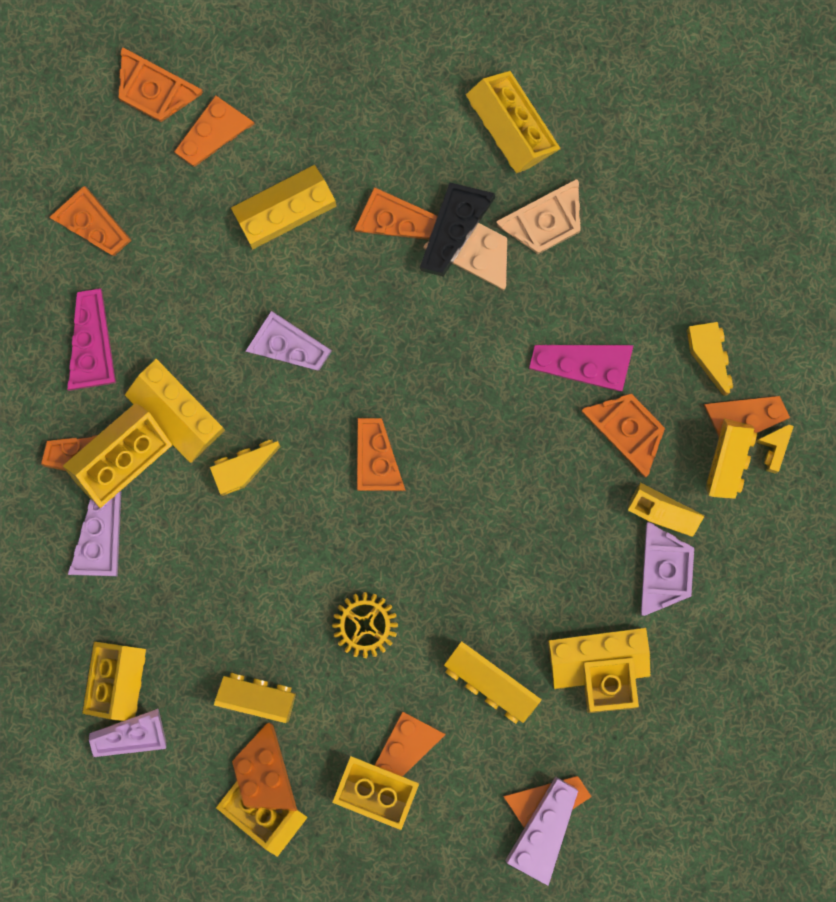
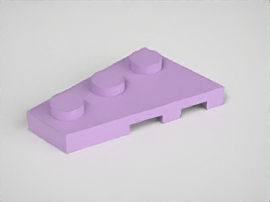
M271 311L246 352L320 370L332 350Z
M159 709L90 733L89 742L93 757L166 749V738Z

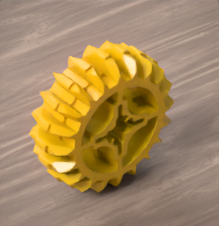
M364 592L362 595L363 600L359 601L358 595L354 594V603H351L346 598L345 603L348 607L345 609L341 605L338 606V609L343 612L342 616L334 614V618L340 619V624H332L333 628H340V632L334 633V637H343L338 642V645L342 646L347 643L346 653L350 652L352 647L355 648L354 657H358L359 650L363 651V658L368 657L367 651L369 650L372 651L373 657H376V648L379 647L384 653L386 649L382 644L384 642L390 646L393 644L387 638L389 635L392 637L397 635V633L390 631L391 627H398V623H390V619H394L397 616L395 613L388 615L387 612L392 609L391 605L385 608L382 607L386 601L384 598L379 603H376V594L372 595L371 600H367L368 595ZM361 605L373 606L371 612L364 617H360L352 612L354 608ZM379 612L383 614L386 627L384 634L374 626V620ZM373 615L369 625L376 633L365 630V632H361L357 636L361 625L355 620V617L360 621L362 619L365 621V618L369 619ZM347 617L356 624V632L351 640L345 630ZM365 634H371L379 639L378 642L369 646L357 645L358 641Z

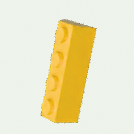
M511 71L482 79L466 94L471 106L476 110L484 126L496 141V145L502 150L509 165L516 173L533 167L561 149Z
M313 165L231 207L253 250L335 208L336 201L319 170Z
M157 359L138 375L125 394L133 404L136 403L149 411L171 444L190 463L225 431Z
M135 403L65 463L63 467L75 483L101 508L169 449L172 444L149 411Z
M646 628L548 641L554 689L585 685L584 663L633 658L635 679L650 677V651Z
M462 641L444 664L448 668L445 673L456 681L459 677L467 682L465 687L475 695L478 692L484 694L487 697L485 702L493 708L497 709L500 706L507 712L504 716L515 724L518 721L524 723L542 700Z

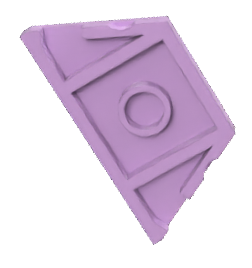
M650 522L646 523L641 616L648 615L689 598L692 593L694 548Z

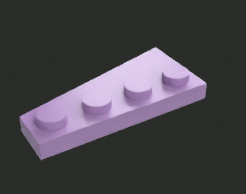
M121 491L101 508L90 499L88 512L82 525V532L68 575L118 576Z
M557 777L554 778L506 858L507 864L549 885L578 793L577 788Z

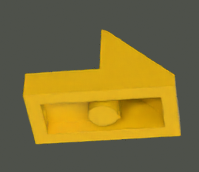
M787 425L756 441V443L773 448V451H768L764 464L768 465L766 471L774 474L779 472L794 426Z

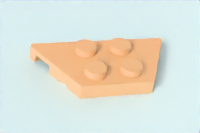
M576 179L496 221L497 226L537 254L580 232L578 180Z
M478 223L452 264L505 290L507 237ZM428 242L423 247L425 250L427 248Z

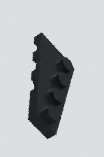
M449 182L420 265L421 271L442 277L445 276L495 199V193Z

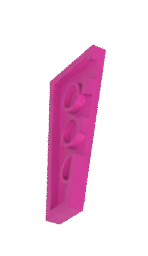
M95 289L77 292L68 391L116 383L102 290Z
M535 345L529 369L622 392L634 345Z

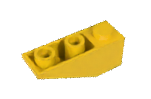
M718 322L689 326L687 336L690 353L722 395L727 396L730 393V389L733 388L731 375H727L726 371L729 361L727 352L722 349L721 342H724L723 329L719 328Z
M268 440L259 444L260 448L254 451L248 448L236 453L238 457L228 460V457L216 460L214 462L215 466L210 467L220 495L224 496L245 488L280 448L279 442Z
M641 482L628 506V511L652 523L692 537L704 518L703 514Z

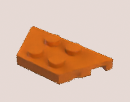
M125 48L121 49L119 100L162 122L202 95V89Z
M633 394L586 407L581 411L644 478L649 475L665 428Z
M267 723L232 761L243 804L247 808L285 809L294 812L297 811L276 732L274 726L271 723Z

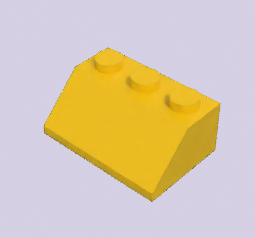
M724 418L706 484L709 496L735 499L737 492H742L744 479L741 476L743 469L747 470L749 467L751 456L747 454L749 447H754L757 433L754 432L752 425Z
M94 641L82 714L121 721L136 717L146 649Z
M230 673V677L223 676L214 702L215 706L283 723L289 722L296 693L291 692V687L278 684L276 689L268 687L267 681L255 678L253 683L244 681L245 676Z
M350 756L332 803L402 830L419 783Z

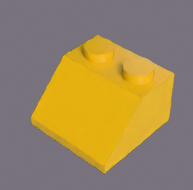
M633 658L584 663L587 713L635 709L639 707Z

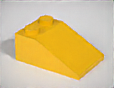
M237 781L216 807L264 849L277 857L308 818L298 809L293 812L285 809L267 810L266 808L254 809L245 807Z

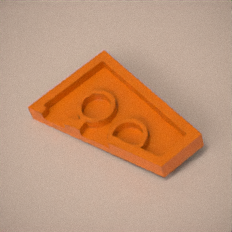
M215 96L174 153L195 167L227 142L236 138L241 132L253 126L254 122Z
M85 186L49 217L113 256L132 241Z
M374 187L356 225L355 232L429 240L438 216Z
M780 396L704 404L718 437L724 418L752 425L755 433H759L790 418Z
M358 418L357 491H406L382 418Z
M98 435L81 439L69 438L47 441L41 463L42 466L66 471L63 465Z
M402 712L375 766L404 776L446 734Z
M578 776L563 780L578 790L573 809L592 797ZM551 783L503 796L524 828Z

